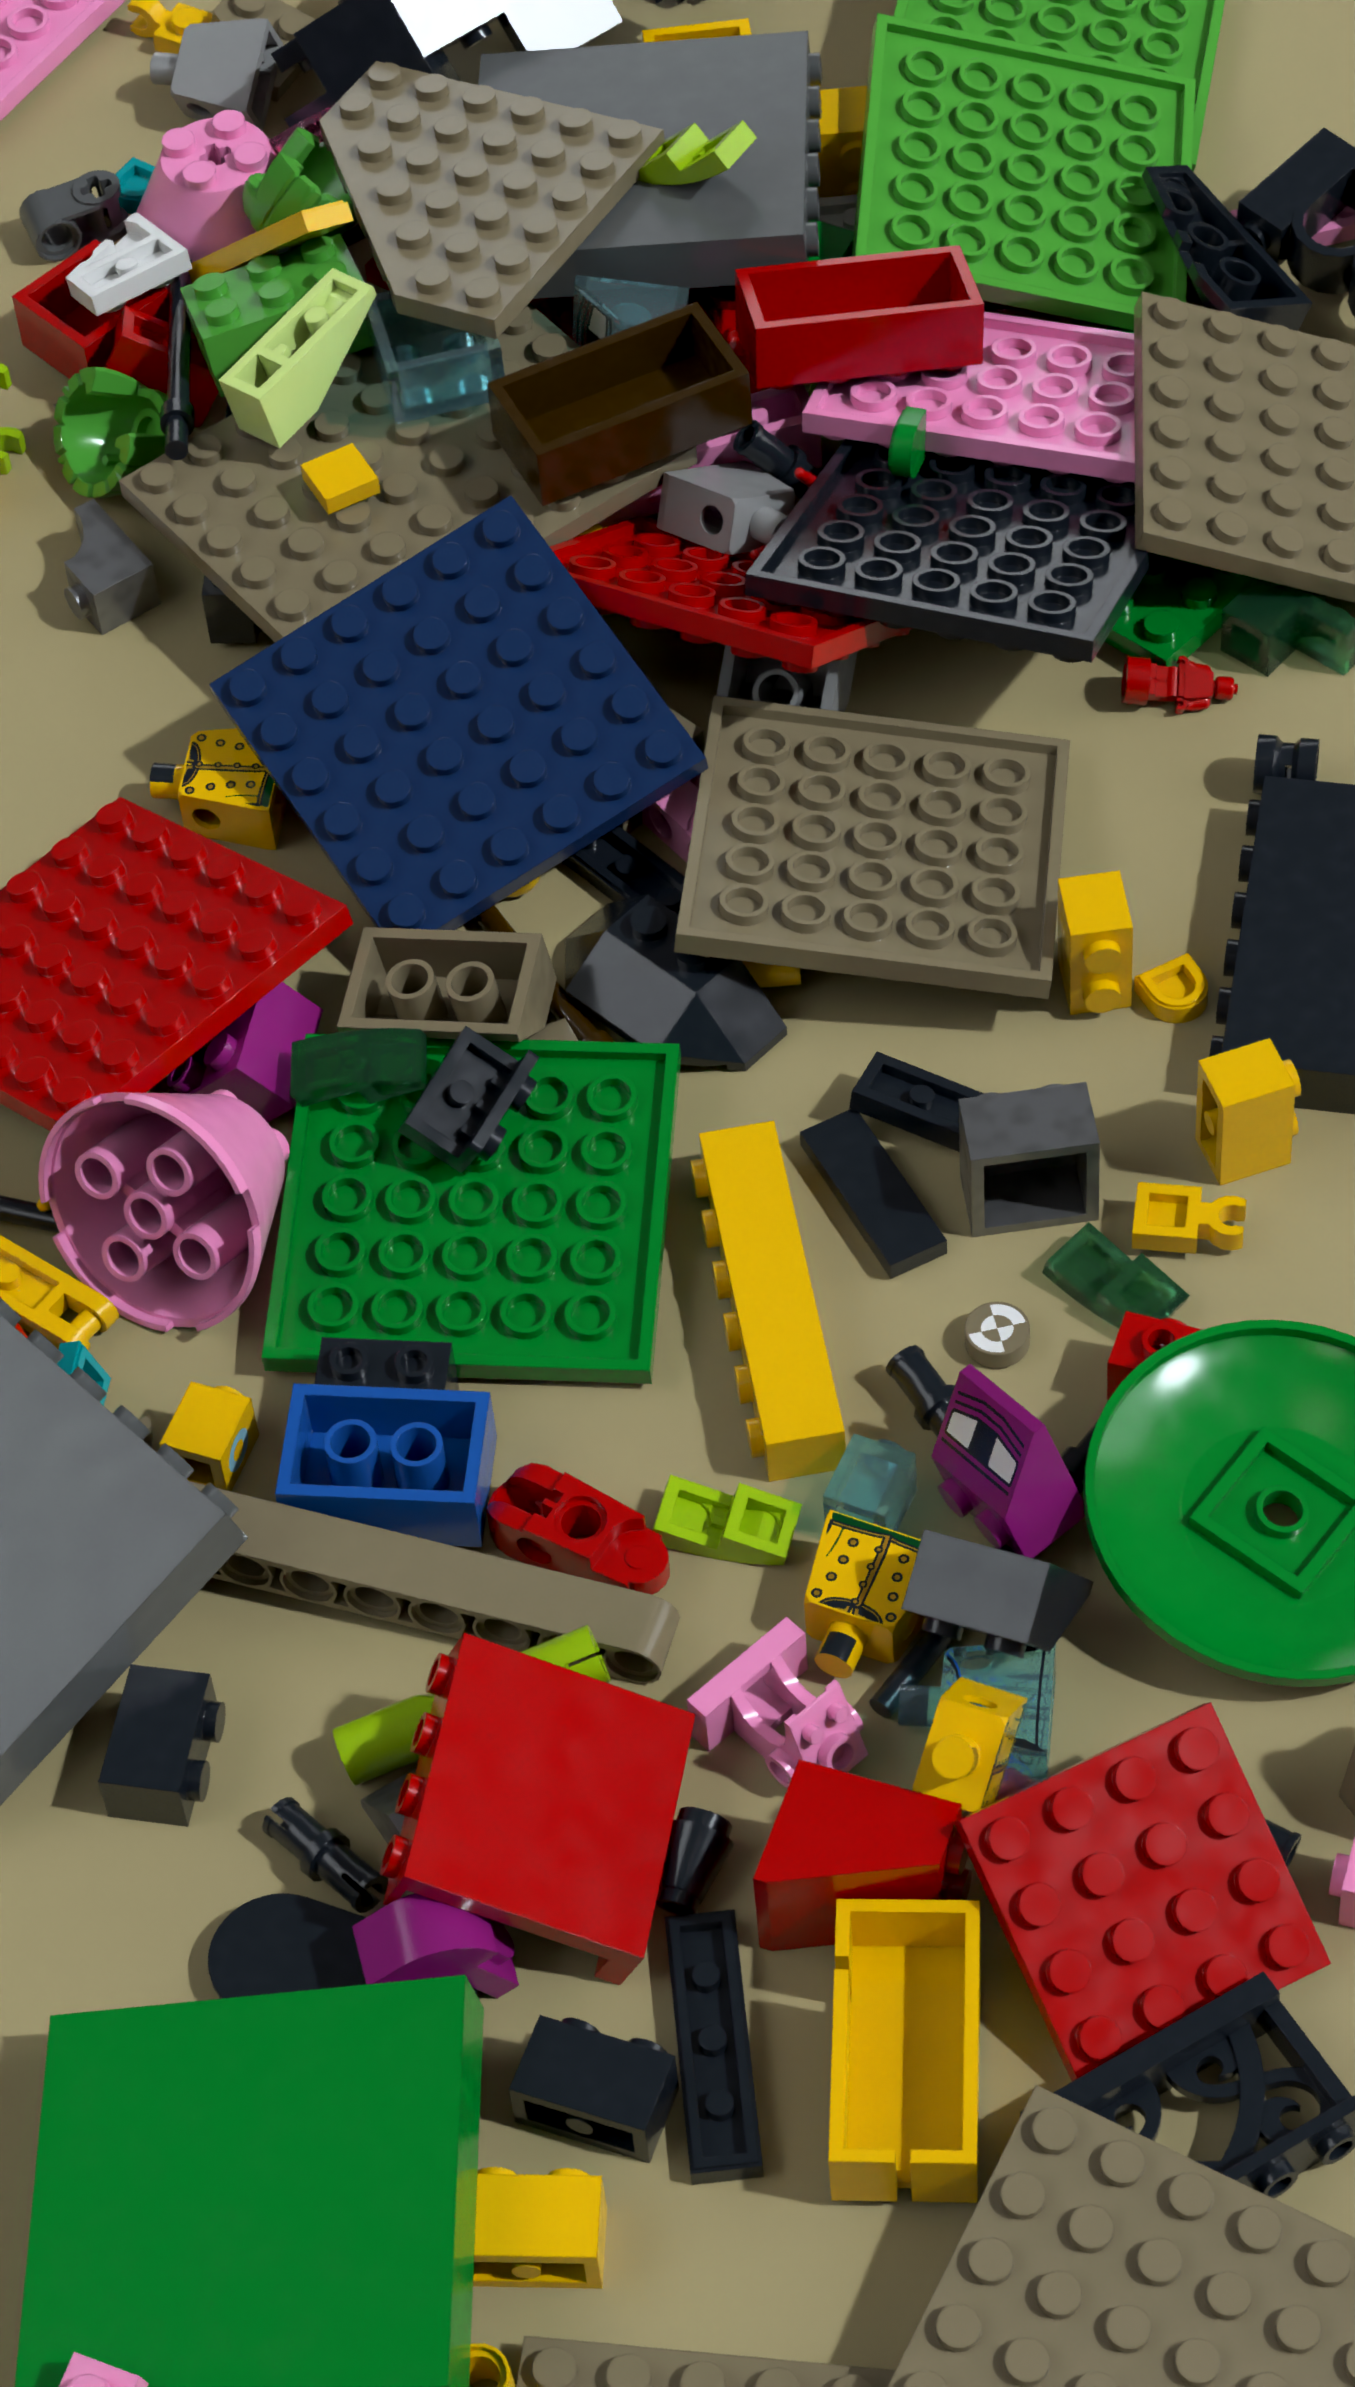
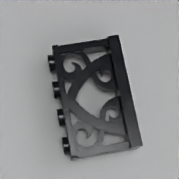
M1264 1971L1053 2092L1117 2123L1116 2120L1133 2110L1137 2111L1145 2118V2124L1139 2134L1152 2141L1156 2140L1161 2126L1162 2112L1159 2095L1171 2088L1176 2089L1179 2093L1190 2099L1202 2103L1223 2104L1239 2100V2112L1235 2130L1221 2161L1196 2162L1273 2199L1291 2188L1296 2182L1298 2174L1320 2161L1324 2165L1336 2163L1355 2148V2095L1352 2096L1282 2004L1280 1992ZM1267 2033L1291 2067L1264 2072L1256 2039ZM1217 2063L1223 2070L1219 2075L1218 2082L1228 2080L1236 2074L1238 2081L1218 2085L1206 2084L1198 2078L1197 2073ZM1279 2087H1295L1305 2090L1317 2100L1320 2113L1317 2117L1294 2130L1287 2129L1282 2125L1280 2117L1290 2111L1300 2112L1301 2106L1296 2101L1286 2097H1273L1265 2100V2091ZM1133 2126L1125 2127L1133 2131ZM1261 2138L1268 2145L1256 2152Z

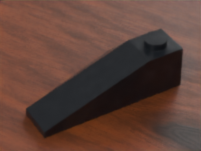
M1188 165L1146 167L1142 178L1203 307L1217 311H1228L1237 316L1272 325H1282L1291 330L1299 331L1313 304L1312 301L1250 233L1243 228L1240 222Z

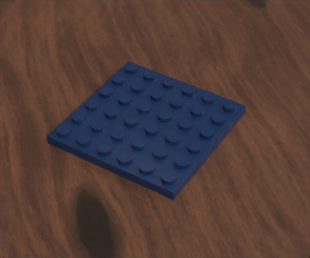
M511 495L209 684L218 703L370 920L378 928L455 930L708 769L705 755Z

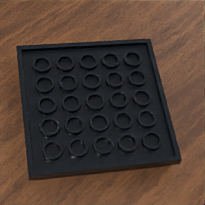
M845 439L745 574V595L765 599L768 603L775 606L797 605L822 610L826 615L832 617L854 616L879 621L883 626L893 629L910 627L936 632L942 638L949 640L967 638L992 643L1006 651L1028 650L1053 655L1054 658L1063 662L1076 663L1085 661L1092 663L1157 554L1135 549V483H1112L1103 478L1073 473L1059 475L1051 473L1046 469L1021 465L1001 466L988 460L962 456L944 457L929 451H925V459L916 477L912 479L891 474L888 467V448L877 443Z

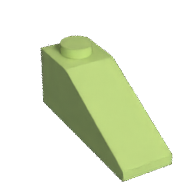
M332 268L219 379L221 388L240 430L281 448L318 411L377 295L374 286Z

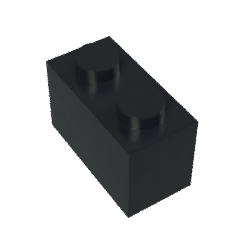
M130 1665L98 1781L108 1817L189 1826L195 1801L203 1802L208 1792L210 1764L209 1761H206L210 1742H220L225 1726L224 1702L217 1701L210 1674Z
M540 2015L510 2085L509 2093L516 2123L650 2163L679 2091L675 2055L668 2054L663 2047L655 2042L643 2038H632L629 2041L602 2034L590 2023L577 2018H564L562 2021Z

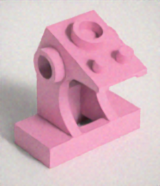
M787 1616L687 1699L688 1712L696 1714L691 1736L707 1751L710 1752L735 1731L765 1758L766 1765L771 1774L786 1788L790 1784L799 1759L849 1772L868 1755L860 1735V1731L864 1728L863 1722L856 1710L846 1701L840 1683L834 1679L825 1687V1692L816 1698L797 1680L808 1669L806 1633ZM783 1722L785 1727V1736L775 1731V1729Z

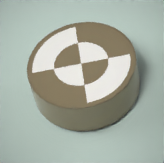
M989 1302L975 1308L967 1317L965 1322V1347L968 1354L977 1363L991 1368H1004L1016 1364L1028 1352L1030 1346V1324L1027 1316L1018 1307L1006 1302Z

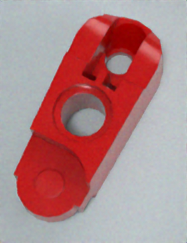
M527 1464L517 1468L508 1480L493 1492L486 1510L490 1535L499 1550L517 1561L651 1595L658 1593L667 1584L670 1577L668 1550L663 1542L662 1535L646 1527L645 1516L566 1472L562 1474L543 1464ZM579 1535H592L585 1539L574 1538Z

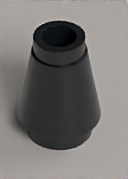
M682 1807L679 1809L676 1820H673L659 1885V1893L656 1899V1904L660 1908L675 1915L695 1914L697 1912L698 1906L702 1903L734 1846L729 1838L732 1824L716 1813L701 1808Z

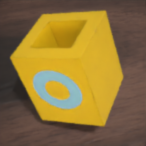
M191 1381L159 1443L160 1448L166 1443L195 1470L187 1480L207 1485L210 1482L216 1488L232 1491L259 1436L252 1399L231 1387H210Z

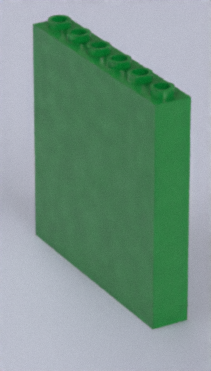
M458 1975L50 2015L14 2387H59L74 2352L138 2375L149 2383L148 2387H469L484 2007L467 1976Z

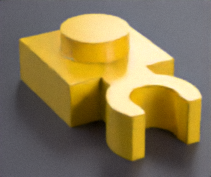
M1138 1182L1132 1229V1249L1196 1254L1198 1239L1209 1240L1213 1245L1224 1250L1242 1249L1244 1227L1237 1225L1229 1226L1223 1222L1228 1220L1245 1221L1247 1200L1238 1196H1223L1212 1203L1202 1202V1187Z

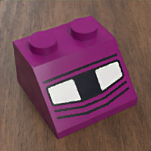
M969 1364L959 1372L931 1455L944 1480L937 1486L938 1491L948 1506L959 1517L963 1518L970 1513L974 1517V1521L981 1533L996 1549H1001L1004 1545H1007L1018 1555L1034 1558L1085 1517L1083 1499L1045 1424L973 1365Z

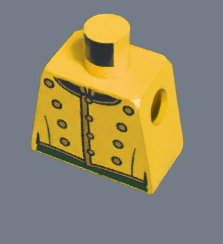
M237 728L197 731L191 736L184 764L153 763L150 773L151 797L178 800L185 828L206 838L266 850L277 849L287 800Z
M829 1510L804 1599L806 1633L813 1639L822 1641L814 1657L816 1665L821 1670L834 1677L848 1678L852 1675L861 1655L887 1664L899 1660L920 1631L924 1619L922 1616L902 1609L921 1539Z
M960 1677L941 1695L912 1791L962 1804V1817L996 1802L1028 1698ZM972 1703H977L986 1707H981Z

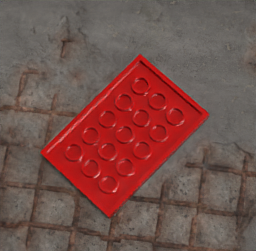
M638 516L549 546L600 615L617 613L630 617V623L639 628L660 629L665 627L680 632L681 639L692 643L707 644L717 642L731 646V653L739 657L763 658L766 656L782 661V667L791 672L814 673L818 671L819 666L832 661L846 660L851 653L864 648L878 647L881 641L894 636L908 635L910 630L913 629L910 627L902 629L888 628L879 621L854 616L832 617L826 615L822 610L797 605L775 606L768 603L765 599L746 596L745 574L754 563V560L750 558V552L735 555L720 553L657 528L658 520L644 516Z

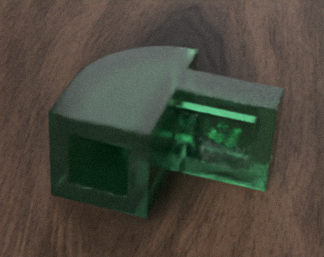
M1258 579L1244 588L1222 609L1220 650L1267 677L1296 649L1343 676L1355 666V618L1345 610L1326 603V595Z

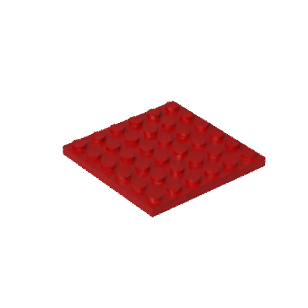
M122 797L103 806L91 820L69 837L58 841L51 851L24 872L13 876L7 885L0 890V1104L51 1131L56 1122L65 1113L88 1098L112 1092L146 1093L354 923L347 905Z

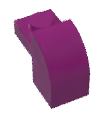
M413 1893L389 1903L352 1926L366 1984L466 1975L474 1989L497 1999L519 1986L512 1960L515 1949L511 1936L502 1924L489 1918Z

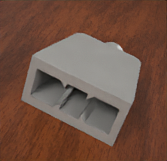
M264 18L190 24L184 29L178 54L155 52L150 62L151 81L153 84L170 85L171 96L182 112L190 118L202 120L213 118L218 112L223 110H236L245 116V121L255 125L263 132L278 68L271 53L282 47L283 43L269 20Z
M748 461L664 472L657 528L723 554L748 553L769 543L794 509L795 493L791 487Z

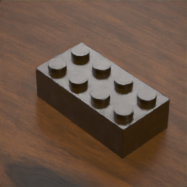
M698 302L487 383L493 435L542 506L753 424L749 372Z

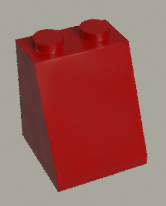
M799 1759L753 1877L759 1948L781 1951L835 1945L836 1899L967 1900L971 1886L972 1870L965 1868L968 1853L954 1824V1821L962 1818V1804Z

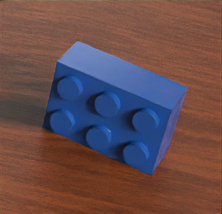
M293 1383L275 1491L277 1503L451 1546L482 1547L497 1441L490 1392Z

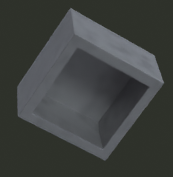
M1087 1082L1066 1085L1049 1084L1036 1089L1007 1093L989 1092L977 1097L958 1099L960 1178L972 1237L1099 1220L1100 1141Z

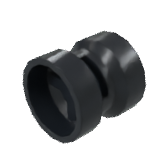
M1259 734L1255 757L1253 794H1262L1264 776L1316 781L1320 739L1300 738L1297 742L1290 743L1283 742L1278 735Z

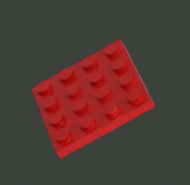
M1211 1702L1201 1704L954 1821L955 1827L1071 2081L1085 2075L1263 1971L1277 1990L1331 1964Z

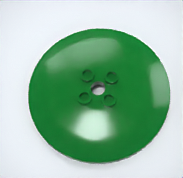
M1247 1320L1206 1328L1173 1341L1144 1360L1120 1383L1107 1401L1096 1423L1088 1447L1083 1473V1505L1091 1543L1103 1571L1126 1605L1150 1630L1192 1659L1218 1671L1245 1680L1291 1687L1330 1686L1355 1681V1337L1327 1327L1303 1322ZM1274 1503L1286 1505L1295 1512L1298 1522L1285 1527L1275 1525L1266 1518L1263 1508Z

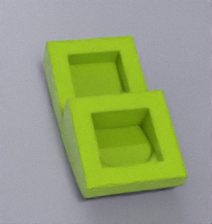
M742 120L709 140L694 122L661 144L639 169L640 178L638 180L654 185H680L714 177L728 170L757 137Z
M670 1474L652 1530L662 1535L665 1546L670 1549L737 1563L784 1565L802 1504L742 1483L738 1484L734 1495H730Z

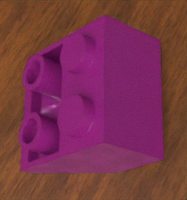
M281 982L174 1069L167 1078V1085L170 1087L169 1093L211 1094L219 1089L228 1090L238 1100L255 1109L267 1123L296 1105L306 1034H317L323 1009Z

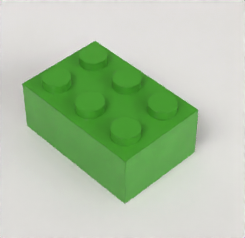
M341 234L331 237L319 236L305 241L299 248L278 255L265 254L252 259L246 266L225 273H208L197 278L193 284L180 288L197 344L221 398L225 397L219 379L332 268L364 282ZM372 305L347 354L383 342Z

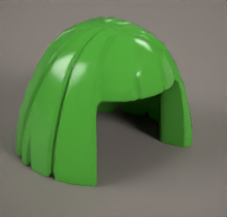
M299 127L290 135L279 154L272 161L265 174L255 173L250 175L243 187L242 201L244 212L256 232L299 211L340 200L348 202L354 221L322 236L342 235L358 223L353 211L352 201L349 194L344 191L335 170L334 159L330 151H327L324 142H319L318 136Z
M86 367L79 370L80 373H75L67 381L68 386H64L62 389L65 396L58 398L55 407L54 419L59 424L53 426L55 452L61 456L58 458V463L64 465L62 473L69 484H74L72 489L79 495L100 499L122 495L120 479L165 454V434L160 428V409L166 401L167 395L157 389L147 388L139 381L121 372L105 367Z

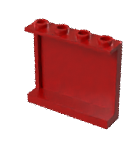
M463 1633L448 1655L439 1653L436 1656L429 1672L425 1691L435 1696L430 1714L424 1712L421 1716L411 1743V1752L420 1755L416 1773H409L406 1776L396 1803L395 1812L405 1816L400 1836L394 1834L391 1837L380 1867V1875L389 1878L383 1905H388L400 1899L406 1890L597 1955L598 1961L594 1977L621 1985L645 1956L696 1714Z

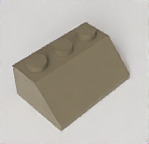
M363 927L337 1024L338 1032L343 1035L456 1039L458 1034L467 1026L488 1041L521 1042L545 1028L557 980L542 933Z

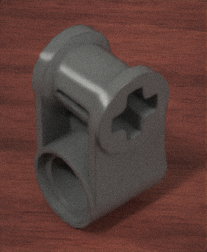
M107 170L90 171L74 180L49 189L38 190L30 194L22 202L19 209L20 219L37 253L43 259L54 262L65 260L95 239L101 243L105 239L113 240V242L119 240L127 233L124 221L129 217L127 211L119 203L118 198L121 194L119 178ZM93 187H96L97 189V198H95V196L92 193ZM104 216H107L111 222L109 227L106 226Z

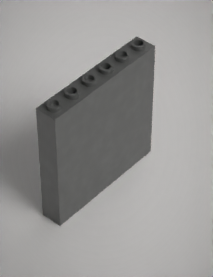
M808 31L481 54L478 85H487L496 90L521 96L537 97L542 101L572 108H584L593 113L622 120H634L639 124L664 129L665 140L694 122L710 140L742 120L757 137L728 170L714 177L680 185H654L637 180L533 299L735 285V269L809 261V257L819 256V235L816 221H820L818 187H820V162L818 153H821L819 119H822L820 86H822V64L820 52L810 53Z
M1 1298L0 1806L248 1539V1536L231 1519L239 1510L232 1501L210 1482L201 1491L187 1480L195 1470L166 1443L157 1452L154 1451L143 1441L151 1431L123 1405H120L113 1414L103 1406L100 1401L107 1395L106 1391L81 1368L77 1367L70 1375L61 1369L57 1363L64 1355L39 1331L34 1329L27 1338L19 1332L15 1326L22 1318Z

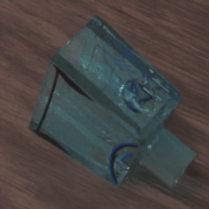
M1056 1644L1050 1652L1027 1646L1023 1659L984 1648V1645L952 1647L944 1652L941 1687L901 1684L898 1708V1725L931 1728L941 1695L960 1677L1028 1698L1003 1781L1030 1786L1048 1777L1056 1684ZM972 1703L981 1707H986L977 1703Z

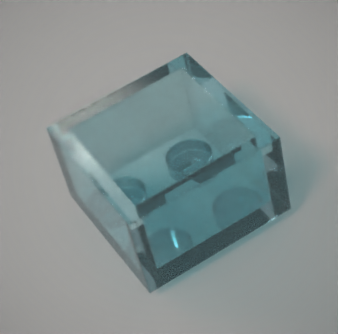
M391 292L377 293L366 315L371 350L395 424L489 403L487 383L505 376L502 351L498 339L398 314L392 302Z

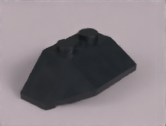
M648 894L606 904L565 939L566 997L628 1042L680 1044L681 1064L692 1066L727 1065L728 1070L746 1072L787 1035V1026L742 961L674 952L679 915Z

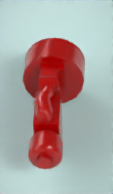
M1126 656L1122 671L1121 703L1146 705L1148 701H1175V705H1177L1175 713L1182 714L1185 710L1199 711L1209 708L1213 696L1217 700H1231L1233 695H1237L1238 684H1235L1232 677L1217 676L1213 680L1214 673L1208 665L1195 663L1186 656L1178 657V667L1159 666L1156 663H1151L1150 658Z

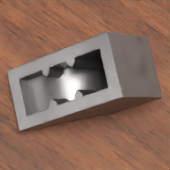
M94 499L74 508L81 546L73 558L64 562L69 587L64 589V595L76 617L79 619L86 617L104 635L161 604L154 567L151 561Z

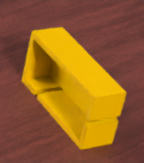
M836 1899L828 2151L831 2200L897 2202V2188H911L912 2202L978 2203L981 1977L980 1900Z

